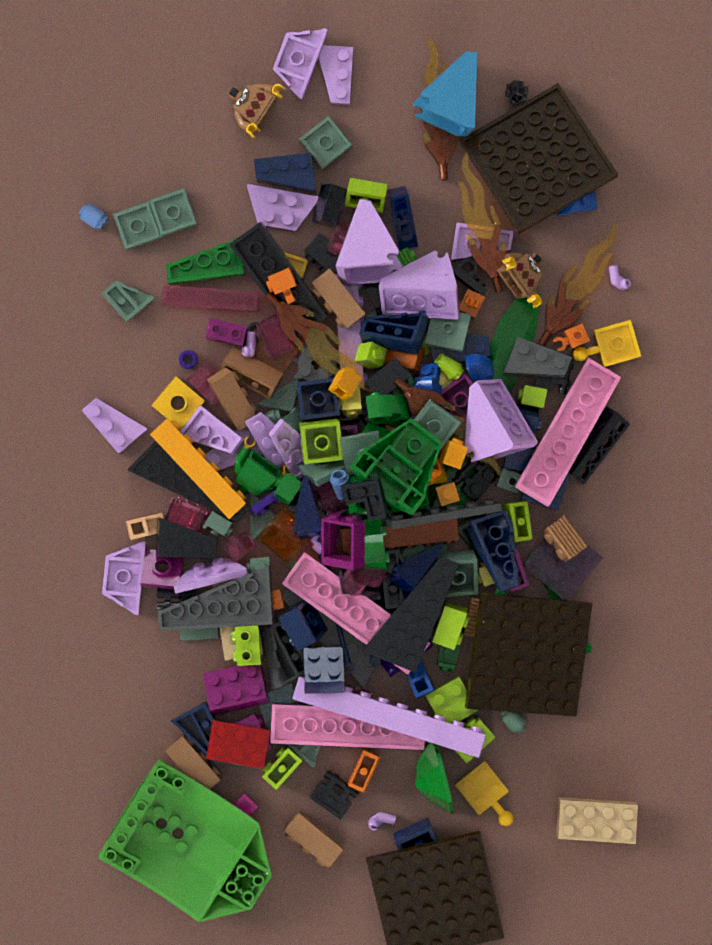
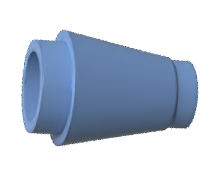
M336 470L332 472L330 482L337 498L344 500L342 485L349 484V476L344 470Z

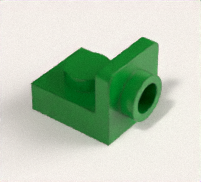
M440 645L436 663L437 666H440V670L451 672V669L456 670L460 646L456 645L453 650Z

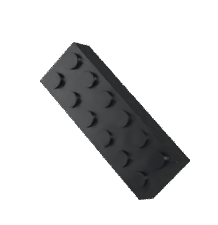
M259 222L229 244L265 296L270 292L266 284L269 281L268 276L290 267L298 284L290 288L296 300L290 304L306 308V312L302 316L305 319L320 323L329 316L263 222ZM274 291L271 292L280 302L287 303L283 292L276 295ZM294 331L295 335L298 338L301 337V334L299 332Z

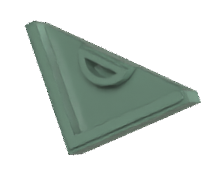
M294 379L273 393L270 400L265 398L258 403V406L280 409L286 412L292 411L297 396L296 382H299L300 379Z
M250 493L251 508L256 503L261 501L257 496L253 495L252 493ZM270 509L261 516L259 514L253 516L250 512V540L252 542L277 518Z

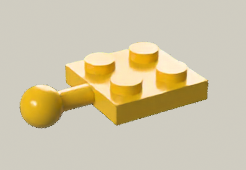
M631 320L594 330L597 346L590 348L580 346L573 351L574 359L579 362L585 361L590 355L600 353L603 367L641 357Z
M483 761L455 784L478 815L492 806L499 815L498 820L501 825L509 826L513 823V814L505 811L497 802L509 790L486 761Z

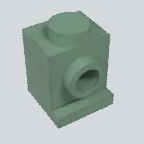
M502 468L495 487L518 494L519 489L515 488V485H510L509 479L514 478L517 483L521 474Z
M212 511L203 525L204 529L210 527V532L217 537L223 535L228 538L234 530L231 527L233 523L215 511Z

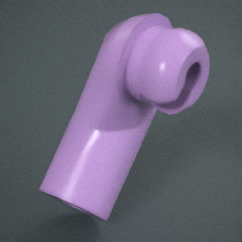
M618 265L609 266L611 284L619 290H627L631 286L630 280L619 275Z
M247 331L246 346L242 348V355L250 358L255 355L256 332Z
M378 812L369 819L368 827L375 831L383 823L394 825L396 815Z

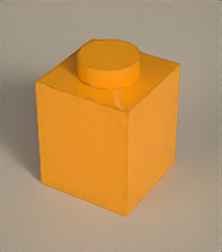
M345 367L337 372L328 390L344 401L353 396L362 377L354 369Z
M452 438V441L448 440L443 446L438 461L461 469L468 447L463 445L464 441Z
M454 482L435 488L440 506L460 501Z

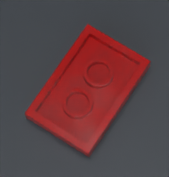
M213 720L205 759L264 769L270 730Z

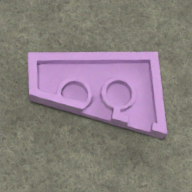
M327 45L322 47L319 61L331 104L350 105L353 47Z
M97 398L82 409L83 413L118 454L148 430Z
M262 412L244 421L264 457L278 468L283 466L285 463L269 436V432L275 424Z
M279 419L269 432V436L290 473L301 479L304 474L300 472L298 465L304 462L300 434L284 420Z

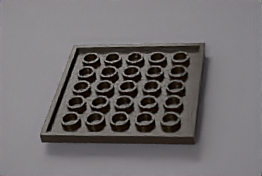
M559 83L460 139V144L518 235L618 177L617 171Z
M480 593L465 707L476 710L577 716L592 603Z
M480 830L366 857L387 945H476L504 938Z

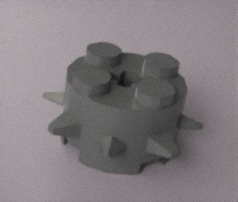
M322 340L319 345L313 346L304 342V351L301 355L291 359L298 364L299 369L294 379L304 378L305 381L328 379L340 371V368L336 366V358L339 356V351L331 352L326 348L325 340ZM316 360H319L322 368L319 367L318 370H315L314 365H312L313 362L316 363Z

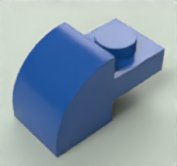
M595 191L558 211L557 216L598 209Z
M469 354L465 356L466 368L472 382L494 379L493 363L487 356L482 354Z
M436 363L421 365L419 377H415V387L429 389L441 395L442 386L439 384L440 367Z
M421 659L416 673L410 671L407 675L417 699L435 691L431 676L428 674Z

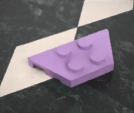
M326 28L286 33L275 61L273 70L301 100L304 98L329 32Z
M247 184L257 223L263 222L266 227L296 232L317 204L318 196Z
M145 541L106 555L102 594L135 615H139L142 592L140 582L147 543Z
M216 558L207 563L199 562L191 566L174 584L175 593H180L241 578L248 574L247 568L229 558Z

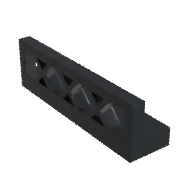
M606 406L568 473L584 485L630 424L618 412ZM620 421L622 423L618 430H615L616 424ZM609 437L608 443L603 446V441ZM597 452V457L592 461L593 454ZM586 467V472L580 477L578 474Z

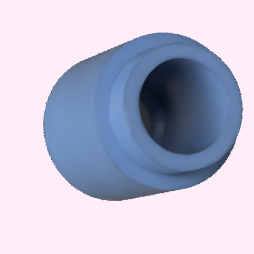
M91 203L88 205L84 204L79 211L80 219L94 229L98 228L101 230L109 219L106 213Z

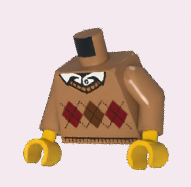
M253 84L252 86L247 85L243 92L236 87H233L229 92L228 96L236 101L233 106L235 111L234 117L239 127L252 138H255L253 135L254 131H261L259 127L276 103V96L278 98L283 97L279 92L286 90V88L282 85Z
M519 252L506 254L504 260H502L504 265L496 271L516 299L528 297L527 302H532L533 308L541 305L542 299L537 294L539 280L542 277V272L537 266L541 262L540 256L536 253H533L531 256L528 253L521 254Z

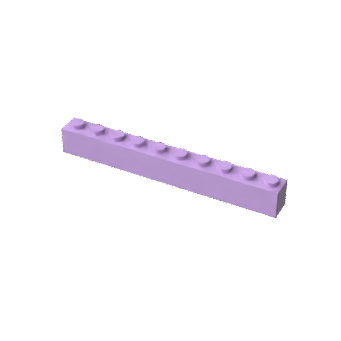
M299 676L292 698L294 700L478 758L481 755L487 735L483 733L484 729L472 726V729L464 727L465 723L456 720L450 723L445 721L446 717L437 714L431 717L427 715V711L417 708L416 711L408 709V705L397 703V706L389 704L390 700L379 697L378 700L371 698L372 694L360 691V694L352 692L353 688L344 686V693L304 694V677Z

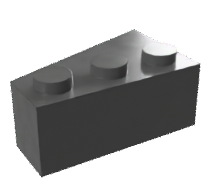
M517 337L503 376L564 378L572 357Z
M279 621L261 630L271 690L279 688L303 675L302 650L297 651L291 645L289 636L281 628Z

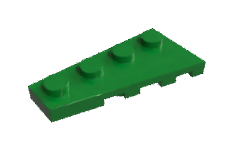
M230 241L219 244L215 248L203 250L194 256H188L166 265L168 284L175 285L244 276V266L229 244L233 242Z

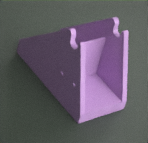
M359 200L336 263L340 282L345 285L380 283L381 278L402 268L396 256L399 254V250L371 201Z
M433 251L381 278L379 293L382 315H401V313L405 312L415 314L425 310L428 318L459 319L458 290L448 253H445L444 257L439 258L438 252Z
M502 379L479 380L469 387L464 446L468 447L466 453L474 452L471 462L495 455L493 459H498L532 448L538 443Z

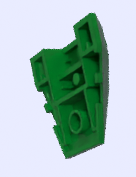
M411 418L362 450L350 468L359 481L381 478L386 503L395 509L413 515L426 497V491L431 481V475L442 441Z
M428 742L417 760L418 765L415 766L416 788L428 801L453 814V801L438 745Z

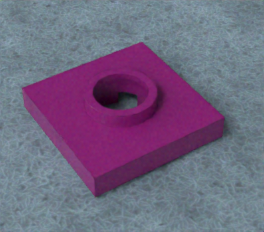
M146 549L140 585L174 589V584L181 578L184 558L156 557V550ZM159 562L160 564H169V569L161 573L155 569V565Z

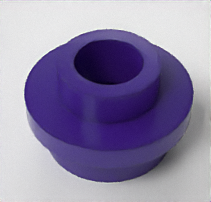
M186 350L180 354L179 363L185 369H193L198 363V356L195 352ZM186 357H192V362L186 363Z

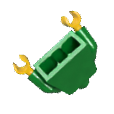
M246 436L244 438L245 445L241 447L235 459L234 472L237 474L235 481L240 484L236 490H240L244 495L251 492L255 496H258L260 493L276 490L277 487L274 484L279 476L284 477L286 473L290 475V471L285 472L286 464L279 469L255 450L251 449L249 451V448L253 447L256 441L254 439L253 443L248 445L246 440L249 436Z

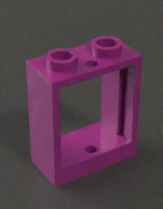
M330 513L328 517L322 518L321 564L348 570L364 567L365 520L357 519V516L343 517L340 513ZM337 524L351 527V556L337 553Z

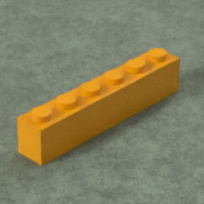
M166 419L150 435L227 518L231 519L247 504L244 501L246 496L240 490L236 492L231 487L233 485L232 481L227 476L223 478L218 473L220 471L218 466L214 462L209 463L205 459L207 455L200 447L196 449L192 445L194 441L187 433L183 436L179 431L181 427L174 419L171 422Z

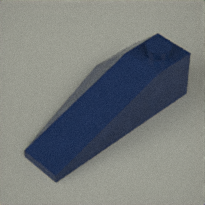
M506 509L471 521L466 530L474 548L500 593L518 587V570L515 560L516 549L513 539L514 529Z

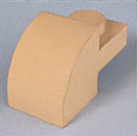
M163 513L126 521L130 540L157 534V519H164Z

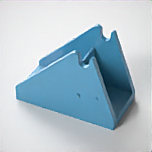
M466 51L421 92L420 97L413 103V106L421 108L422 113L415 114V118L458 137H466L474 130L477 52Z

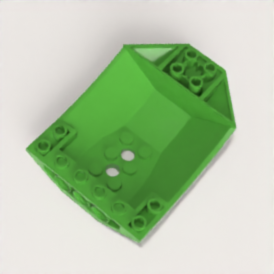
M160 759L157 760L135 791L98 855V859L153 890L198 921V923L252 909L272 877L259 823L214 791ZM163 818L167 821V825L165 827H158L156 821ZM181 828L184 834L182 837L176 838L172 834L173 830Z

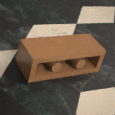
M330 268L311 282L313 285L311 290L317 298L322 297L325 303L323 305L329 313L334 312L337 318L335 320L341 328L346 327L349 330L366 316L365 312Z
M235 347L231 348L220 368V371L224 368L231 372L234 371L239 378L237 383L269 400L283 376L282 372L254 357L243 356L242 351Z
M224 368L208 378L207 381L231 423L240 431L247 427L244 421L255 416L257 409L252 402L249 403L246 397H248V394L243 386L239 387L237 383L239 378L236 373Z
M185 735L181 736L165 752L184 774L211 789L221 780V771L215 765L211 766L208 759H205L206 754L203 751L199 752L195 747L196 744Z
M300 810L284 829L286 832L285 836L292 842L297 841L301 845L300 849L309 855L311 853L316 857L315 861L322 867L326 865L329 868L344 850L341 844Z

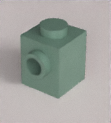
M270 557L250 558V562L247 563L248 574L270 566L271 569Z

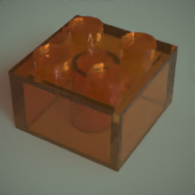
M284 507L257 539L287 564L314 532Z

